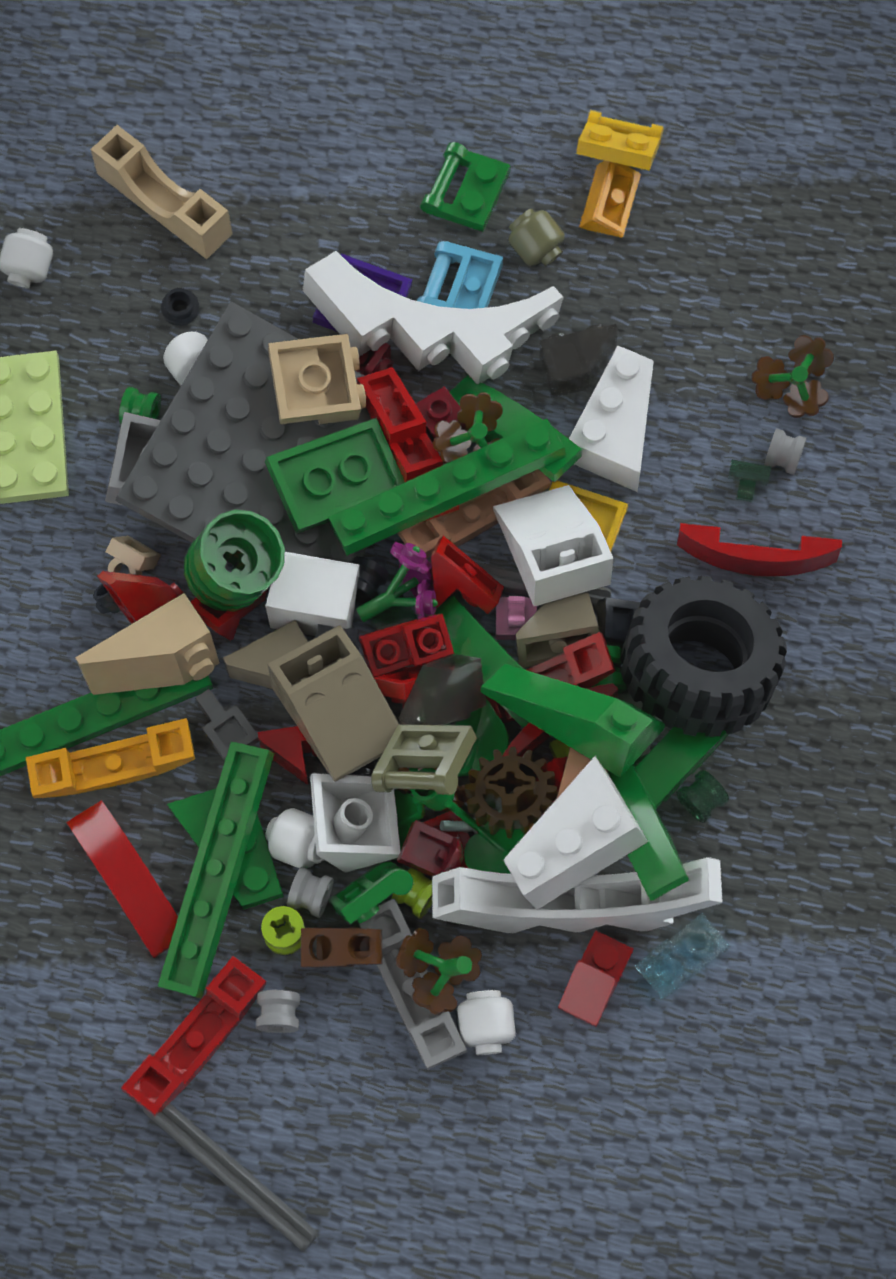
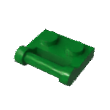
M450 142L444 152L445 161L430 194L424 196L420 208L425 213L484 232L509 176L511 164L468 151L463 145ZM458 166L468 167L453 204L444 202L443 199Z
M391 861L381 862L332 896L328 901L337 914L349 924L355 920L360 924L373 917L380 910L378 904L391 894L405 895L409 893L413 887V878L408 871L399 868L395 863Z

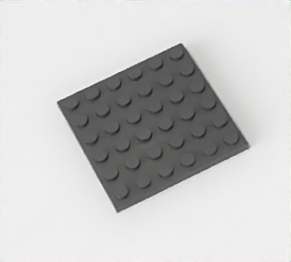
M230 301L119 491L116 501L191 543L219 514L235 509L253 511L268 519L279 531L285 552L351 563L354 557H362L367 547L346 556L331 528L330 522L299 534L295 533L266 467L265 460L273 454L371 420L367 408H361L358 420L319 424L318 420L280 424L268 344L299 339ZM355 371L356 383L357 378L364 376L357 371Z

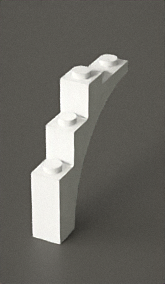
M337 251L305 269L303 292L340 335L348 334L350 347H357L359 357L369 350H378L381 345L391 339L418 371L429 364H439L450 353L477 384L489 378L492 380L497 379L503 375L509 368L512 349H517L523 345L529 336L537 330L541 329L544 331L553 326L559 319V311L563 296L553 286L528 299L498 307L477 309L439 307L408 299L381 287L358 272Z
M707 857L684 863L683 866L690 881L653 901L647 896L637 873L630 872L593 875L539 909H536L523 896L511 874L458 867L432 876L433 919L505 933H516L539 925L570 932H583L606 924L636 931H650L674 924L673 917L722 903L720 860Z

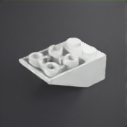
M569 485L493 506L494 513L534 607L611 585L614 558L598 523Z

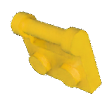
M590 110L587 123L578 140L576 154L650 171L659 149L664 126L652 124L651 127L603 117L602 112Z

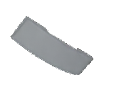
M395 899L379 905L380 910L367 921L360 923L359 926L364 929H382V965H377L424 1065L429 1070L466 1053L467 1049L449 1011H443L440 1015H435L414 1002L412 994L415 989L412 987V982L416 977L422 978L428 971L426 969L423 973L416 972L410 978L405 976L403 970L397 967L396 958L403 939L407 935L412 936Z

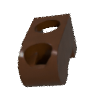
M301 928V967L336 968L353 967V965H382V929ZM316 938H317V958L315 957V955H314V953H313V943H314V941H315Z

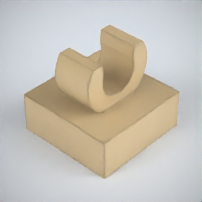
M130 536L112 538L105 551L115 557L108 565V572L118 573L122 565L125 564L129 568V574L142 575V571L154 569L161 554Z

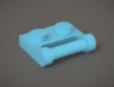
M439 242L434 253L436 261L423 296L418 297L417 301L439 307L487 308L503 266V257L451 242ZM460 263L447 302L439 300L438 297L450 264Z

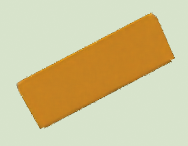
M609 161L599 163L596 167L579 228L622 238L641 173L629 166Z

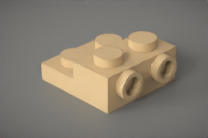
M348 334L268 344L280 424L318 420L319 424L359 419L361 408H366V395L363 384L357 385L355 371L360 369L357 347H350Z

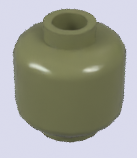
M530 208L509 226L511 233L508 242L526 265L534 266L542 262L547 267L563 253L559 246L564 241L565 233L547 211L539 210L535 212Z

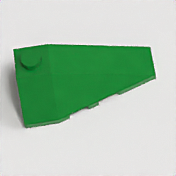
M505 663L481 686L480 690L487 697L590 760L595 756L605 769L620 778L665 727V723L629 702Z

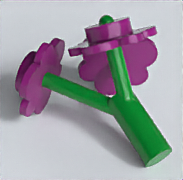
M394 542L390 553L398 558L401 563L399 570L386 592L356 608L363 623L392 606L416 607L418 619L435 614L438 602L436 600V593L431 586L433 578L429 571L432 568V564L425 559L427 557L426 553L414 544L406 543L403 545ZM408 591H412V594L416 597L399 598Z

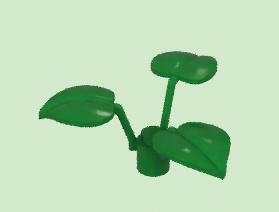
M485 698L472 705L454 725L471 726L477 737L458 777L469 776L468 772L470 769L481 771L478 759L483 757L491 762L494 760L493 750L498 749L503 756L510 745L506 726L495 712L491 703ZM424 768L419 770L418 772H436V770L433 768ZM411 789L413 794L411 796L408 793L402 794L399 790H394L400 852L412 822L415 820L419 821L425 817V805L434 811L449 808L477 832L468 840L465 846L464 857L467 867L486 872L511 874L503 859L525 836L520 829H514L512 838H507L506 831L502 828L495 835H491L489 822L484 827H479L476 824V820L453 802L455 793L452 795L437 794L435 790Z

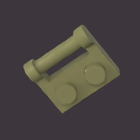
M398 725L371 776L373 789L375 792L384 793L392 792L393 789L435 790L437 794L442 795L454 794L458 787V774L477 739L472 727ZM399 767L437 768L436 772L397 771Z

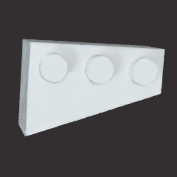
M617 346L569 439L582 449V457L574 465L638 492L654 361Z
M594 756L503 860L523 896L536 909H539L641 847L648 840L607 771Z

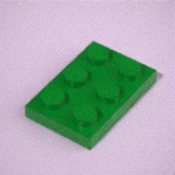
M377 418L273 454L265 460L266 467L296 534L329 523L328 517L405 483Z

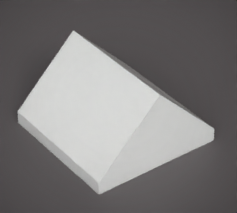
M285 552L284 566L278 579L270 586L266 602L270 628L279 629L296 620L303 634L316 636L318 624L333 627L341 625L345 629L352 628L360 565Z
M312 773L310 782L316 850L319 857L345 873L399 857L400 843L394 789L389 793L375 792L371 784V776L347 775L334 782L330 774Z

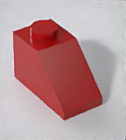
M102 571L97 575L130 624L183 594V591L174 582L168 585L157 577Z

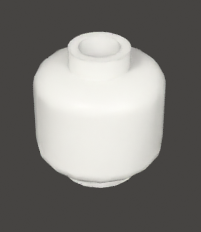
M19 228L17 233H11L5 237L0 254V270L8 275V283L22 288H29L31 282L39 283L46 279L53 256V249L47 243V237L36 231Z
M196 331L185 332L176 336L166 347L163 356L165 366L180 386L208 341L203 334Z
M291 808L283 811L278 817H274L269 822L265 836L268 841V849L273 858L299 869L301 867L310 868L315 863L318 864L324 860L317 855L313 815Z
M499 990L467 993V1000L461 1002L457 1007L459 1034L464 1045L476 1047V1055L502 1053L501 1044L509 1043L515 1037L512 1002L505 997H501V991Z

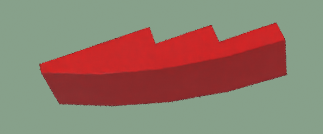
M390 367L357 378V385L363 384L365 389L366 408L370 418H377L404 481L407 482L443 466L441 456L435 450L433 443L426 433L427 422L395 369ZM459 505L425 521L459 510Z

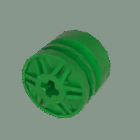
M235 509L219 514L193 541L184 558V576L190 591L201 603L218 611L234 612L250 606L278 579L284 566L285 547L279 531L268 519L253 511ZM227 561L233 565L231 572L224 568Z

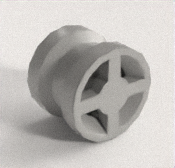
M776 428L764 466L770 468L780 466L785 469L786 473L795 475L807 438L803 436L793 438L787 436L784 430Z
M301 867L293 880L287 900V907H291L294 910L302 907L309 910L312 916L320 918L331 895L334 879L326 875L321 878L313 876L309 869Z
M265 990L257 994V1003L261 1007V1015L256 1019L257 1030L268 1033H292L299 1030V1020L295 1016V1008L300 1005V994L286 990Z

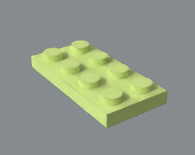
M57 351L0 357V504L69 496Z

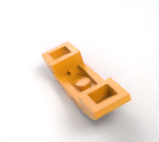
M187 718L146 728L147 734L74 752H69L67 748H62L26 757L32 797L68 796L137 782L173 770L195 760Z

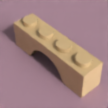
M116 125L91 148L94 164L99 176L205 259H208L232 235L229 213L226 208L201 189L193 193L174 183L153 161L145 146L120 126Z

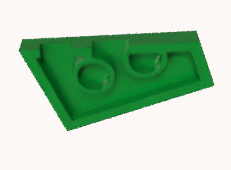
M217 788L167 804L169 810L188 833L198 849ZM258 814L255 818L233 893V897L243 910L283 897Z

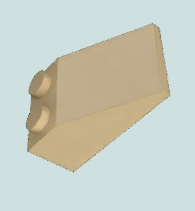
M185 593L75 657L88 688L93 695L184 685L193 679L200 680L205 678L219 664L211 633Z

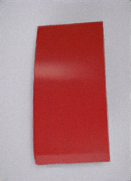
M443 614L416 619L358 636L367 667L373 677L409 665L418 666L454 654Z

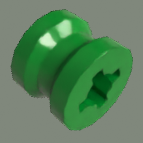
M126 388L120 404V424L124 412L158 419L161 409V395L155 392H150L146 395L140 393L137 388Z

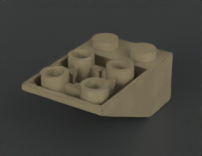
M341 625L268 663L272 689L334 782L381 757L399 724L363 657Z

